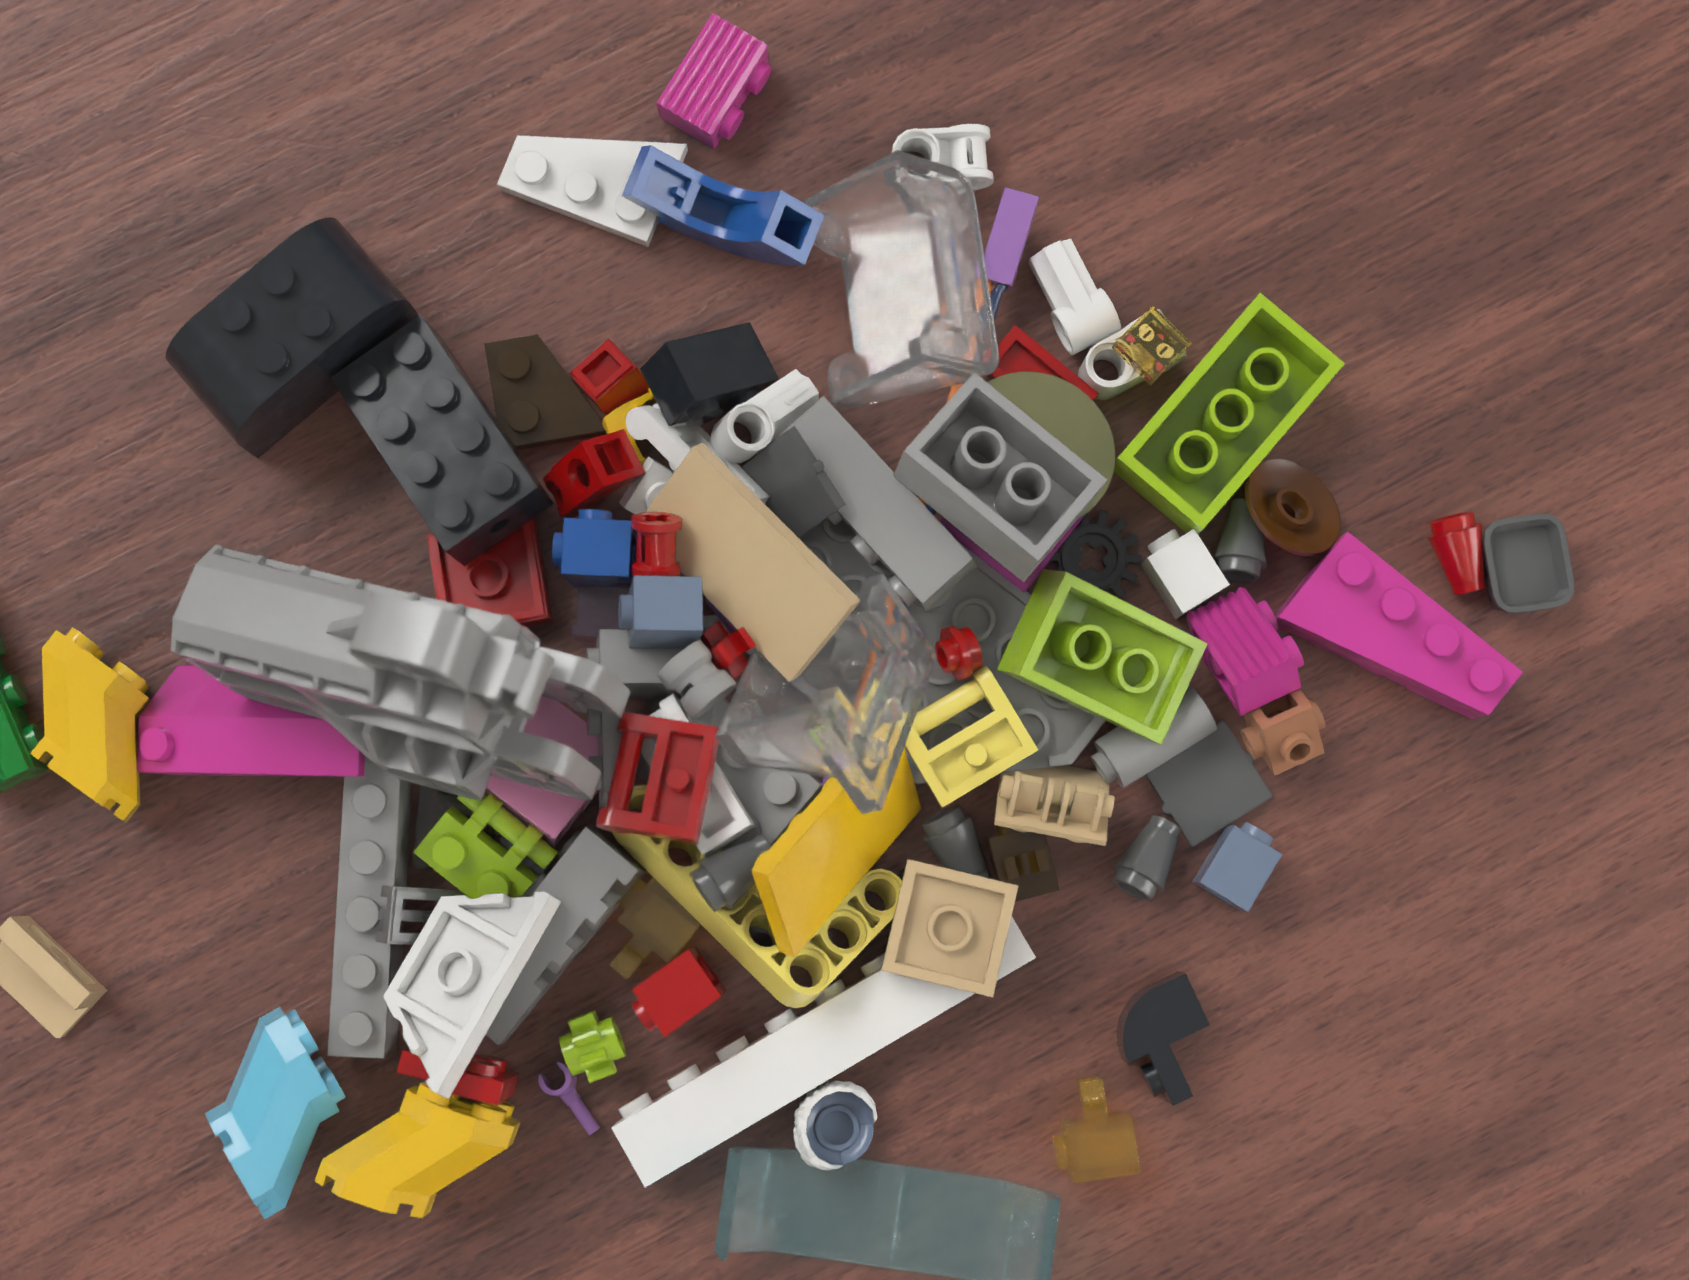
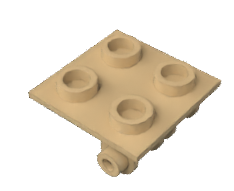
M1066 765L1000 773L994 825L1012 828L1019 832H1034L1065 838L1076 843L1086 842L1106 846L1108 818H1111L1115 796L1109 795V785L1103 780L1099 772Z

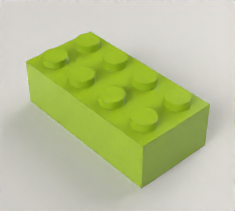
M1259 293L1115 461L1114 473L1185 533L1195 529L1196 533L1199 534L1345 363L1263 294Z

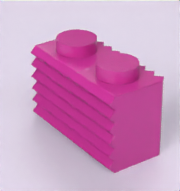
M712 13L658 99L656 105L659 117L713 149L717 147L722 137L728 140L731 139L742 122L744 111L740 107L745 102L747 95L750 92L758 95L771 74L772 66L768 65V45L753 35H749L745 30H740L736 25L730 24L726 19H721L717 14Z
M1239 587L1236 593L1229 592L1226 597L1219 596L1216 602L1209 601L1206 607L1200 605L1196 611L1189 610L1186 619L1190 635L1208 643L1202 659L1205 665L1208 666L1209 671L1212 672L1214 678L1217 679L1219 686L1227 694L1229 701L1232 702L1239 716L1301 688L1298 668L1304 665L1301 652L1290 635L1282 639L1276 632L1278 630L1276 618L1266 601L1263 600L1256 604L1245 588Z

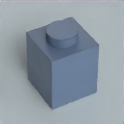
M633 575L629 594L619 596L618 608L619 629H629V648L685 649L695 641L700 640L703 633L702 577Z
M1245 822L1241 829L1236 825L1225 826L1192 882L1236 910L1248 912L1283 854L1270 847L1274 840L1273 837L1248 822Z

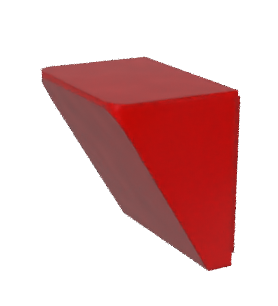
M610 339L606 340L568 373L605 416L621 405L649 392V386L643 374Z

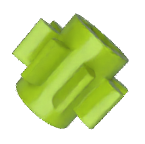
M596 1010L568 1020L571 1032L559 1036V1043L571 1075L575 1076L586 1072L589 1082L592 1083L615 1074L617 1068L614 1061L625 1057L626 1050L614 1018L609 1017L599 1021Z

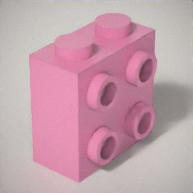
M541 696L534 717L527 719L523 732L564 744L580 753L587 760H589V756H598V736H588L587 723L557 700ZM492 775L485 789V793L488 795L492 793L504 802L502 807L527 827L532 824L544 834L541 838L554 848L592 801L573 798ZM595 790L592 799L599 792V790Z

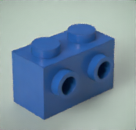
M591 509L580 510L579 518H564L563 533L555 532L553 537V566H559L561 575L574 588L630 590L633 579L631 562L636 560L637 530L631 527V521L613 520L612 512Z

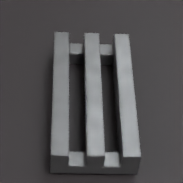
M382 885L381 897H387L386 908H379L378 919L385 920L384 931H377L376 942L413 945L420 933L400 932L401 921L426 923L433 911L402 909L403 899L439 901L441 896H460L465 894L458 890Z

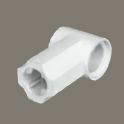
M1071 238L1064 241L1059 240L1043 248L1029 259L1028 264L1053 310L1051 318L1055 330L1070 355H1074L1121 330L1119 317L1110 298L1102 288H1096Z
M797 369L788 373L746 402L735 406L714 425L711 433V443L715 452L723 460L730 463H742L749 460L771 444L819 400L818 390L809 377L800 374ZM734 422H739L749 429L752 436L751 444H746L737 438L734 432Z

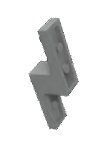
M600 629L595 648L586 649V659L605 667L631 691L628 700H663L673 693L679 700L682 698L676 690L667 689L657 674L683 649L629 648V629ZM588 708L587 734L588 736H598V756H589L588 761L602 772L595 790H599V808H606L621 734L616 731L619 717L615 714Z

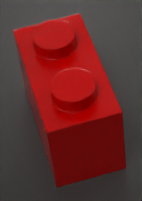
M694 946L634 987L632 991L638 1000L632 1003L631 1006L649 1032L658 1028L665 1037L719 999L727 990L700 951Z

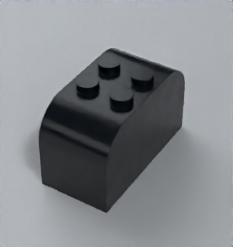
M332 217L323 218L293 233L196 313L173 337L166 350L165 357L166 361L235 442L253 456L259 458L339 391L330 377L418 317L419 314L339 220Z

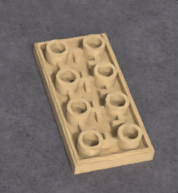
M704 443L692 447L646 510V512L673 513L682 518V528L676 531V561L680 563V572L685 577H702V594L736 629L741 627L746 629L756 644L755 648L789 682L801 675L861 601Z

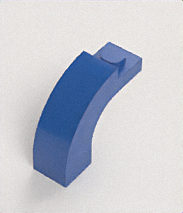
M652 145L641 147L622 193V197L659 216L657 222L681 234L735 255L777 265L796 266L806 264L825 216L823 213L782 190L756 192L715 180Z

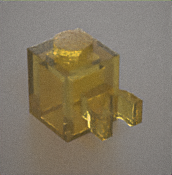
M654 877L648 884L639 878L618 903L625 911L617 921L628 929L634 937L611 962L610 966L627 980L639 968L651 951H654L664 961L670 963L702 925Z
M1099 1076L1076 1079L1083 1117L1060 1120L1062 1135L1053 1136L1054 1154L1058 1170L1067 1169L1068 1176L1073 1183L1140 1174L1141 1170L1132 1116L1126 1111L1107 1113L1103 1079H1100Z

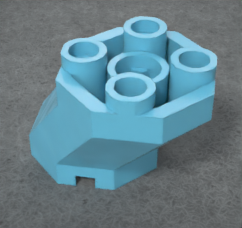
M281 1007L259 1018L226 1101L205 1113L216 1136L219 1135L224 1144L223 1150L255 1206H258L264 1219L269 1218L286 1207L319 1123L339 1112L336 1103L346 1098L323 1058L320 1056L313 1061L311 1060L309 1055L319 1049L295 1009L284 1014Z

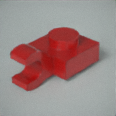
M717 621L703 629L700 640L712 653L711 662L717 670H726L732 679H735L751 667L743 653L755 647L756 644L744 627L728 634L721 622Z

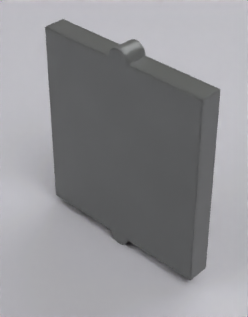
M795 426L784 432L742 466L744 471L770 496L765 505L798 538L846 505L825 473L823 462L815 458Z
M1225 720L1216 724L1217 730L1145 775L1163 803L1161 806L1162 813L1171 815L1190 847L1197 845L1273 797L1253 766L1252 762L1254 759L1250 756L1249 752L1245 753Z

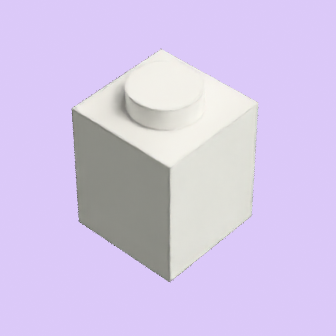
M1173 529L1147 546L1152 555L1147 557L1141 566L1175 620L1230 585L1195 529L1181 537L1176 529Z

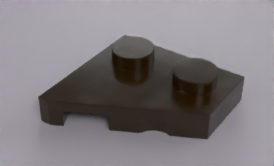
M538 334L484 343L496 418L518 450L607 434L603 428L602 420Z

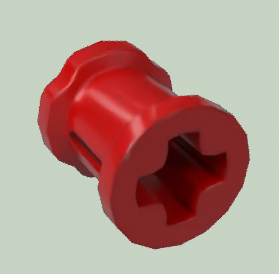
M643 512L633 515L631 517V527L637 530L636 560L631 562L632 575L680 576V563L676 561V531L682 528V518L679 515L667 512Z

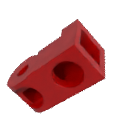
M622 429L581 441L550 468L551 471L543 477V482L548 491L553 495L558 505L557 510L561 518L564 519L579 515L580 510H588L598 506L612 492L624 484L634 482L644 475L645 471L625 430Z

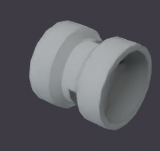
M701 640L695 641L679 652L657 674L667 689L676 690L683 697L682 707L693 720L715 707L737 685L726 670H717L711 662L712 653Z

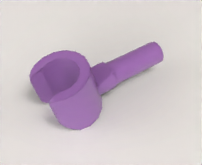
M556 1062L565 1074L564 1085L560 1089L555 1090L551 1086L549 1079L544 1074H540L538 1078L540 1088L548 1095L561 1097L588 1135H591L600 1126L586 1108L575 1089L577 1075L572 1076L566 1064Z

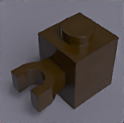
M995 825L997 836L985 839L995 879L1018 885L1015 901L1059 891L1046 835L1034 832H1019L1012 828Z

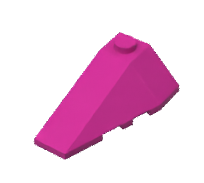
M177 666L139 716L137 772L193 776L364 777L365 755L326 720L244 697L216 681V678L208 676L195 666Z

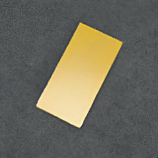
M883 722L867 741L860 743L852 758L834 777L829 778L825 782L821 792L802 813L794 816L788 829L768 851H764L759 855L754 867L751 869L779 952L795 957L921 810L899 727Z

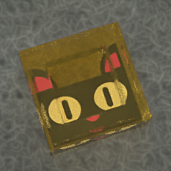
M1151 306L1114 343L1112 348L1151 386L1192 343L1154 306Z

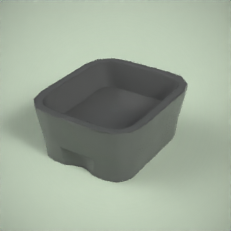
M1551 514L1510 517L1492 522L1485 530L1482 537L1485 580L1489 601L1496 610L1506 613H1524L1556 608L1567 604L1574 595L1575 583L1566 532L1558 518Z

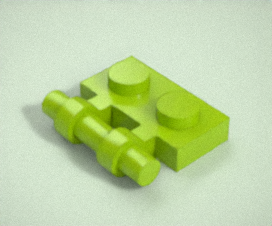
M484 792L481 800L458 796L457 799L474 812L472 816L468 819L455 807L451 806L413 853L471 899L480 898L484 894L503 893L511 898L522 897L538 877L536 873L522 863V860L527 855L541 868L545 869L558 851L541 838L544 834L532 824L527 827L502 807L504 802L492 793L488 795ZM487 824L513 844L509 851L483 831Z

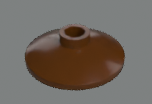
M1269 459L1261 462L1248 476L1245 484V499L1248 510L1258 528L1273 543L1296 555L1316 556L1327 551L1336 542L1341 526L1339 510L1332 494L1315 474L1302 465L1290 460Z

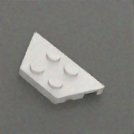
M535 892L534 897L511 898L504 893L484 894L477 899H471L465 895L441 896L383 996L393 1017L398 1019L403 1026V1037L411 1053L420 1057L430 1077L426 1080L430 1090L449 1099L561 901L546 892Z

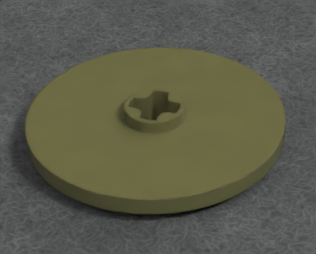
M1016 372L999 376L987 382L1107 479L1092 503L1078 519L1086 515L1106 492L1115 467L1113 435L1099 407L1088 395L1073 384L1045 373Z

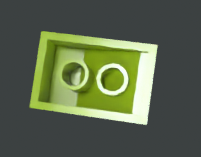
M1043 569L997 670L1045 694L1162 745L1208 643L1068 572Z

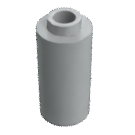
M1189 684L1162 745L1118 726L1094 741L1098 752L1091 756V760L1108 785L1116 780L1122 788H1125L1215 732L1217 725L1200 695Z

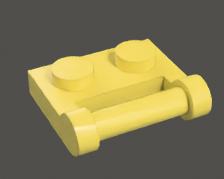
M986 665L972 673L973 679L919 712L910 717H907L904 713L891 721V725L900 728L906 750L941 808L1038 751L1014 708ZM984 698L987 700L993 710L992 713L932 749L927 750L920 736Z

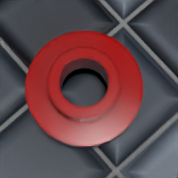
M954 625L942 628L940 641L935 644V653L940 667L945 673H952L959 681L970 678L972 672L981 668L983 662L981 648L974 632L967 626L959 629Z

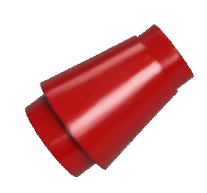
M1473 511L1456 513L1430 521L1432 534L1428 535L1427 538L1448 583L1452 587L1453 595L1465 594L1485 588L1482 523L1475 522Z

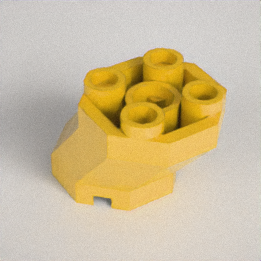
M72 627L66 636L56 630L42 647L45 736L30 754L43 763H46L53 756L47 767L102 807L104 806L110 810L116 802L120 804L113 814L122 821L127 822L140 806L139 772H137V719L151 701L144 694L150 686L146 684L142 677L119 661L113 669L101 662L100 659L105 653L100 650L97 644Z
M420 1083L419 1086H413L406 1090L398 1113L323 1158L315 1182L324 1186L335 1180L331 1192L338 1197L385 1213L397 1214L400 1203L413 1205L410 1217L424 1218L431 1212L439 1190L514 1143L521 1122L511 1117L515 1106L506 1101L499 1105H494L451 1094L448 1099L430 1090L427 1083Z

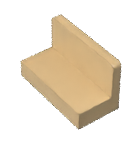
M30 916L9 917L1 925L0 986L55 1038L66 1036L108 990Z

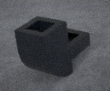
M1177 971L1136 992L1124 1006L1117 1025V1045L1121 1058L1130 1063L1145 1056L1148 1063L1140 1066V1070L1153 1097L1163 1094L1164 1099L1173 1106L1193 1097V1094L1169 1044L1210 1025L1186 973Z

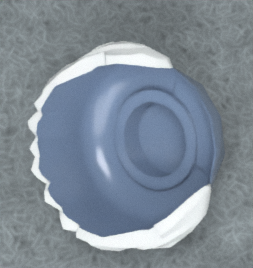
M832 1081L815 1087L807 1092L806 1098L799 1103V1108L794 1113L795 1127L793 1133L795 1146L806 1164L820 1170L838 1169L844 1164L856 1161L867 1151L873 1138V1126L877 1120L875 1102L863 1087L851 1081Z

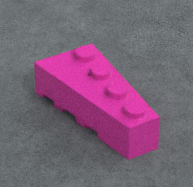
M1349 532L1340 536L1324 552L1274 614L1279 630L1297 635L1309 641V644L1328 653L1333 652L1361 665L1360 668L1377 676H1384L1407 687L1408 690L1469 719L1489 715L1523 673V671Z

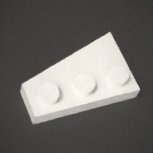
M517 135L497 185L503 192L649 247L658 225L659 216L622 197V193L642 146L652 145L683 163L688 151L687 144Z

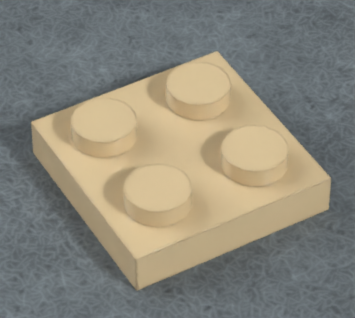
M907 859L881 970L993 997L1018 885Z

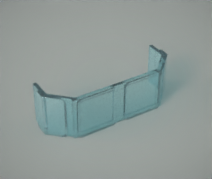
M730 1146L714 1250V1253L719 1254V1260L727 1261L729 1252H781L967 1280H1051L1061 1201L1058 1193L1016 1184L1003 1179L878 1162L862 1158L844 1164L838 1169L827 1171L806 1164L800 1157L801 1154L797 1149L782 1147L761 1148L754 1146Z

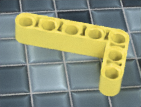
M647 785L633 787L629 810L636 808L642 810ZM612 832L618 843L779 1002L787 1007L800 1008L813 1002L894 918L902 881L899 876L889 870H871L865 874L795 957L778 951L756 884L731 909L722 907L714 912L703 899L689 873L700 867L698 860L706 858L701 854L696 844L634 833ZM681 848L685 850L692 858L693 865L683 867L675 864L669 857L668 849ZM865 891L877 893L884 901L885 910L879 911L869 906L865 899ZM758 926L768 931L772 939V946L763 947L756 944L750 937L749 927ZM828 928H835L844 932L849 941V948L843 949L835 946L829 939ZM796 965L806 969L811 975L812 987L806 988L796 984L791 977L790 966Z

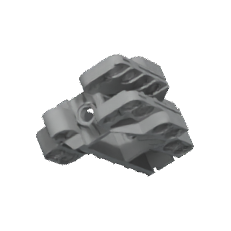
M215 545L195 564L172 621L171 652L179 657L186 658L188 663L208 676L216 678V681L235 693L254 701L324 719L372 762L396 778L474 800L482 799L491 775L577 799L592 800L602 772L574 749L547 738L524 733L527 719L534 717L541 696L566 702L579 712L586 713L588 708L615 714L621 719L631 693L609 670L596 662L576 655L540 647L541 640L527 627L521 626L509 615H498L466 607L459 603L453 604L420 596L414 592L407 593L366 583L360 579L354 580L312 570L306 566L300 567L267 559L261 555L254 556L225 549L219 545Z

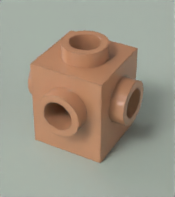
M1300 688L1244 714L1247 727L1240 730L1244 745L1254 760L1262 757L1274 776L1325 753L1319 731L1326 727L1324 717L1314 699H1307Z

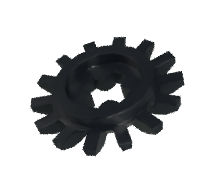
M1100 510L1097 523H1090L1087 513L1080 521V525L1072 531L1059 548L1058 553H1055L1050 561L1058 562L1059 569L1055 571L1068 572L1103 591L1111 589L1119 598H1122L1126 593L1118 582L1124 579L1135 583L1138 578L1137 575L1127 571V566L1132 563H1142V555L1128 554L1127 547L1139 542L1136 534L1122 539L1119 532L1127 523L1121 518L1113 528L1105 525L1108 511ZM1088 544L1092 549L1102 546L1107 554L1102 559V563L1105 566L1103 571L1098 573L1092 567L1085 571L1080 568L1078 562L1083 558L1080 550L1083 545Z

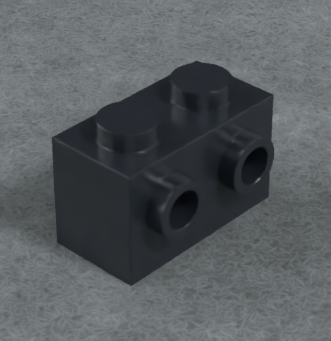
M750 322L666 342L640 368L668 426L690 420L694 426L708 423L717 418L722 412L731 410L735 406L746 402L779 379Z

